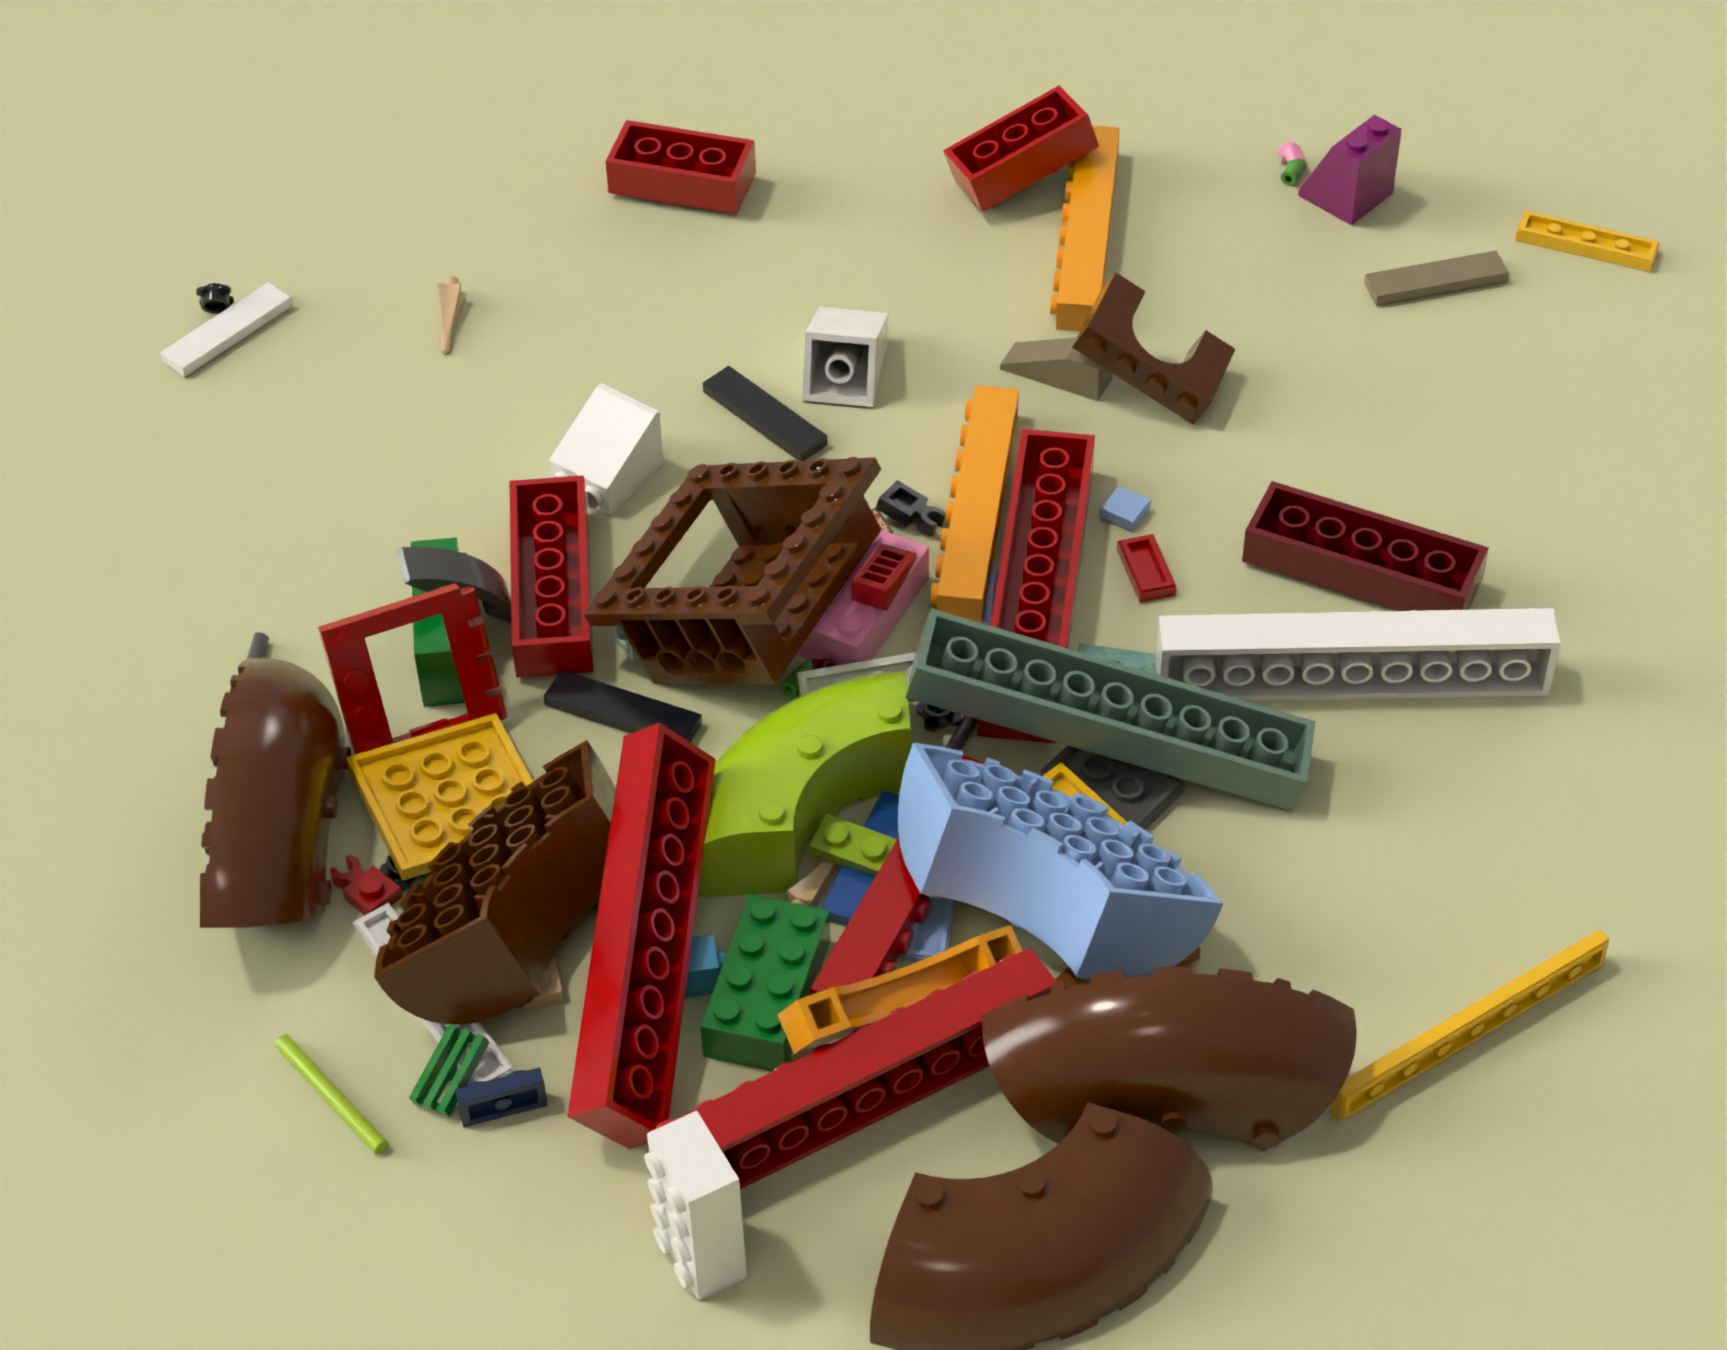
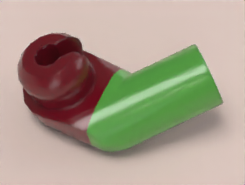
M830 658L805 660L781 683V688L788 696L796 697L799 694L797 672L838 666V664Z

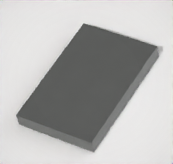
M1068 745L1040 770V776H1043L1062 762L1125 821H1132L1144 830L1184 793L1185 783L1174 776Z

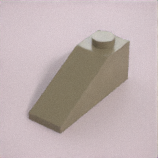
M1077 337L1015 342L1000 364V370L1095 401L1099 400L1112 380V373L1072 348Z

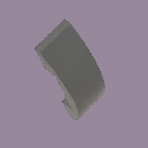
M401 547L396 551L405 584L426 592L454 583L460 589L474 587L477 599L482 600L485 614L511 623V598L508 587L503 577L489 564L473 556L442 548Z

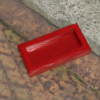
M1154 534L1117 541L1118 554L1139 603L1176 596V584Z

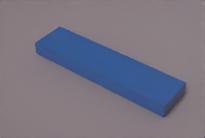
M882 790L864 827L898 839L899 795ZM843 865L821 907L822 909L829 910L830 921L847 926L875 877Z

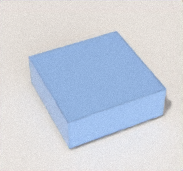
M1118 486L1100 507V518L1132 531L1150 510L1151 499Z

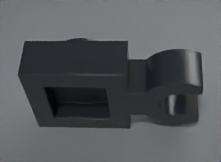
M898 480L879 497L875 508L906 527L911 522L915 523L923 534L931 537L934 535L936 526H943L946 516L942 509L933 506L928 507L926 505L927 497Z

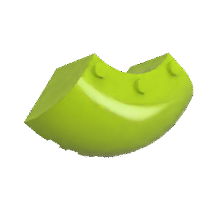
M905 671L879 673L848 679L798 697L768 714L745 731L726 749L715 763L698 898L787 893L786 891L797 883L799 867L806 852V845L814 832H817L826 813L837 817L840 814V808L854 800L859 799L861 802L880 796L882 790L891 793L900 792L905 765L911 750L908 698H905L907 693Z

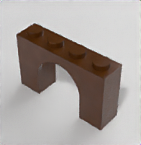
M1115 272L1100 291L1072 348L1186 421L1194 424L1211 404L1235 352V348L1205 330L1189 349L1183 363H1168L1155 358L1138 342L1132 325L1133 316L1146 291Z

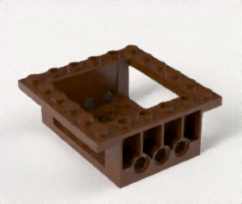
M849 457L847 459L827 460L821 458L806 461H760L756 463L700 464L695 466L688 472L687 478L678 490L670 496L669 502L660 514L652 520L650 527L641 539L633 545L632 551L623 563L614 570L613 576L604 588L595 595L594 601L583 615L590 626H620L654 684L775 685L881 532V528L864 497L865 492L882 470L875 457ZM713 500L739 547L731 554V558L721 572L715 576L710 587L645 588L708 502Z

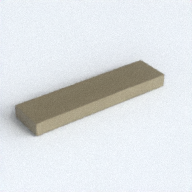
M1497 250L1368 273L1365 274L1364 284L1377 306L1508 282L1509 271Z

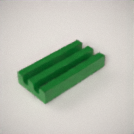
M449 1023L409 1099L415 1105L450 1117L457 1104L455 1089L467 1086L490 1043L489 1040L481 1034L474 1035L470 1030L464 1028L460 1030L456 1025ZM468 1044H470L471 1047L458 1069L457 1064ZM452 1080L441 1102L438 1103L437 1101L446 1084Z

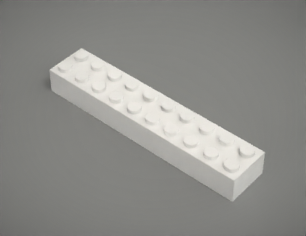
M1553 608L1159 616L1155 674L1244 701L1549 696L1561 642Z

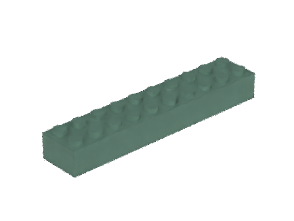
M932 608L919 639L905 697L1290 811L1295 807L1308 782L1316 721Z

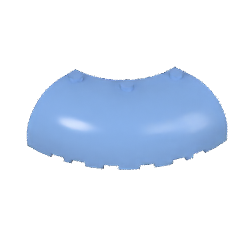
M913 742L900 787L898 832L905 865L921 894L932 898L944 897L964 902L1007 919L1013 926L1025 929L1043 941L1065 961L1076 977L1091 981V975L1121 970L1125 971V977L1153 975L1152 967L1175 966L1188 957L1208 936L1221 911L1222 901L1198 873L1189 875L1179 866L1182 860L1180 856L1174 851L1167 852L1163 848L1153 845L1155 837L1132 821L1126 822L1125 825L1121 824L1107 815L1109 810L1107 806L1079 792H1076L1075 796L1071 797L1051 788L1053 780L1036 773L1024 770L1022 776H1019L1010 769L1001 766L1000 761L986 758L985 763L981 764L962 759L963 751Z

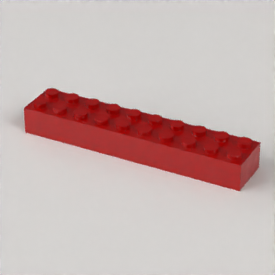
M1021 429L990 626L1069 649L1094 468L1095 435ZM977 719V736L1056 744L1055 741Z
M661 723L623 737L567 1115L568 1118L627 1149L648 1144V1131L655 1129L661 1122L669 1119L716 761L714 757Z
M1031 947L1017 954H1009L993 966L980 972H972L961 981L943 990H934L924 999L908 1007L897 1008L887 1017L868 1026H860L849 1035L831 1044L820 1045L812 1053L794 1062L783 1063L765 1076L754 1081L743 1082L735 1090L715 1100H706L694 1110L680 1117L661 1122L655 1129L694 1111H698L738 1176L740 1189L989 1067L983 1042L982 1015L1026 994L1030 1000L1050 994L1051 986L1058 983Z

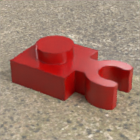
M353 855L345 857L347 867L350 869L349 872L341 873L334 867L329 869L331 880L336 887L343 890L344 899L364 916L387 903L392 906L402 898L399 885L374 865L367 871H362L360 861Z

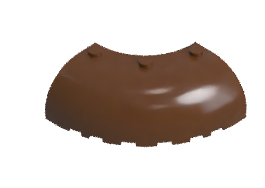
M248 658L238 666V675H232L230 679V692H225L220 708L221 717H226L224 728L215 729L210 757L214 767H217L214 778H207L204 809L212 810V819L205 824L201 847L205 848L206 855H209V863L206 866L205 873H200V928L255 927L300 922L317 917L325 911V905L331 904V881L326 880L330 820L337 817L338 800L336 792L340 782L345 777V770H348L346 758L351 756L350 747L345 746L342 716L329 690L319 679L304 668L278 659Z
M587 740L542 766L546 773L528 786H525L520 781L510 789L512 792L505 798L499 808L495 810L492 805H489L468 824L471 830L468 835L459 843L449 842L428 865L432 873L423 884L414 883L400 903L404 911L397 920L390 921L386 929L390 939L386 945L379 948L374 978L383 991L399 1007L427 1021L461 1025L481 1022L498 1016L514 1007L525 1006L539 994L542 973L558 943L567 936L569 929L600 899L616 788Z
M1179 966L1152 967L1153 975L1125 977L1124 970L1100 973L1090 976L1091 983L1067 986L1065 982L1051 986L1050 994L1032 1000L1026 994L982 1015V1034L985 1052L993 1075L1003 1094L1016 1112L1033 1129L1057 1144L1074 1128L1089 1102L1145 1119L1171 1133L1197 1132L1219 1135L1239 1140L1265 1151L1276 1147L1280 1142L1307 1128L1332 1104L1349 1074L1355 1055L1357 1039L1354 1009L1337 999L1314 989L1308 994L1291 989L1290 981L1277 978L1273 983L1253 980L1251 972L1219 968L1217 975L1193 974L1192 967Z
M1088 1102L1082 1116L1070 1133L1051 1151L1023 1167L1003 1174L972 1179L941 1178L915 1172L894 1223L879 1271L871 1310L870 1343L896 1350H1027L1034 1348L1035 1343L1047 1341L1058 1336L1063 1340L1098 1325L1099 1319L1118 1308L1122 1311L1147 1292L1148 1286L1163 1272L1166 1274L1175 1264V1258L1184 1249L1186 1244L1191 1242L1201 1225L1212 1199L1213 1183L1207 1166L1188 1144L1168 1130L1145 1119Z

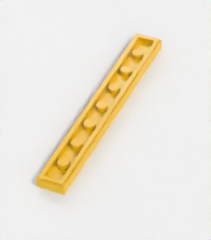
M1600 929L1346 1078L1343 1087L1331 1104L1330 1111L1339 1121L1348 1118L1603 966L1609 938Z

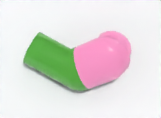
M1287 142L1286 145L1279 147L1277 153L1278 156L1284 155L1280 160L1281 162L1288 163L1280 178L1285 185L1293 186L1307 168V162L1301 147L1294 142Z

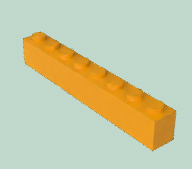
M1092 126L1099 147L1090 151L1086 156L1068 164V180L1073 181H1066L1065 201L1070 203H1063L1062 223L1067 225L1060 226L1059 246H1064V248L1058 247L1056 268L1061 269V271L1055 270L1053 291H1057L1058 294L1052 293L1050 315H1057L1056 329L1080 331L1100 291L1103 289L1119 153L1120 127Z
M976 385L973 400L967 399L965 421H969V424H962L960 446H964V450H957L955 472H959V476L953 475L951 480L950 497L955 499L954 502H947L945 523L950 524L949 529H942L940 550L945 551L944 555H937L935 577L940 578L939 583L932 582L930 605L937 606L939 611L983 623L989 568L993 565L1018 419L1019 389Z

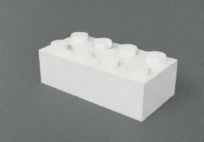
M694 1111L647 1133L649 1153L644 1154V1158L652 1175V1178L648 1179L647 1183L655 1200V1203L650 1205L651 1212L658 1225L657 1228L653 1229V1233L661 1251L664 1254L670 1252L676 1261L673 1263V1267L683 1288L690 1286L700 1301L746 1279L747 1269L739 1178L698 1111Z

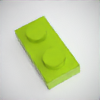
M826 813L809 848L811 855L875 877L897 839Z

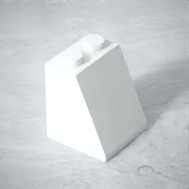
M818 307L805 331L802 401L865 407L874 406L887 348L889 313Z
M600 383L549 459L551 478L584 475L588 507L596 508L610 516L664 464L659 411Z

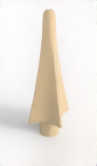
M455 276L446 277L445 284L437 283L441 313V351L443 354L449 352L453 329L464 300L460 293L462 283H459V279Z
M827 860L820 863L807 876L786 891L790 902L817 907L838 864Z

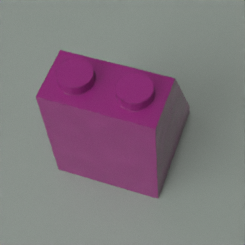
M1374 114L1331 147L1298 190V196L1352 226L1393 194L1402 129Z

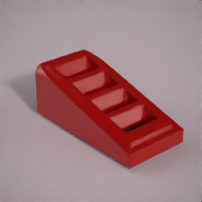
M881 543L851 582V600L888 611L916 561L917 553Z

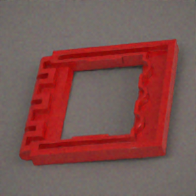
M454 583L318 627L354 755L495 713L500 721L508 717L501 690H492L500 685L493 657L489 654L482 655L490 651L484 622L482 619L468 622V620L481 615L474 587L460 589ZM442 614L468 713L449 720L447 718L410 729L407 734L392 738L365 638Z

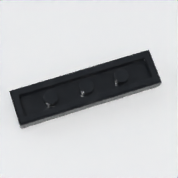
M727 366L703 382V392L798 461L806 460L828 445L825 433L732 367Z
M562 669L543 696L546 706L629 733L661 723L691 742L702 724V715Z

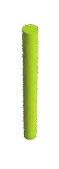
M284 1034L280 1036L275 1042V1047L374 1154H382L388 1148V1141L289 1035Z

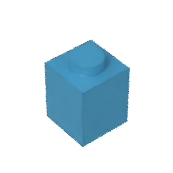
M714 934L692 938L685 998L713 993L726 957L724 950L716 951Z

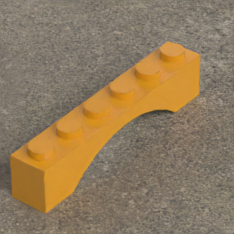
M1010 924L976 936L957 946L892 972L857 983L832 987L798 999L777 1015L795 1055L847 1036L860 1026H868L887 1017L893 1010L900 1007H908L924 999L932 991L937 989L943 990L961 981L968 974L975 971L980 972L993 966L1009 954L1022 952V949Z

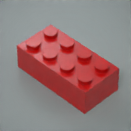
M1058 85L944 149L943 152L955 182L976 206L984 212L989 208L999 205L1000 202L1010 196L1026 190L1030 185L1042 178L1056 173L1060 168L1074 160L1086 156L1090 151L1099 147V143L1089 115Z
M626 120L605 161L608 193L738 214L756 174L755 140Z

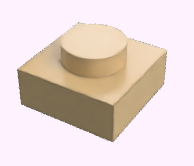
M556 959L547 961L540 981L539 994L528 1004L522 1006V1010L564 1001Z

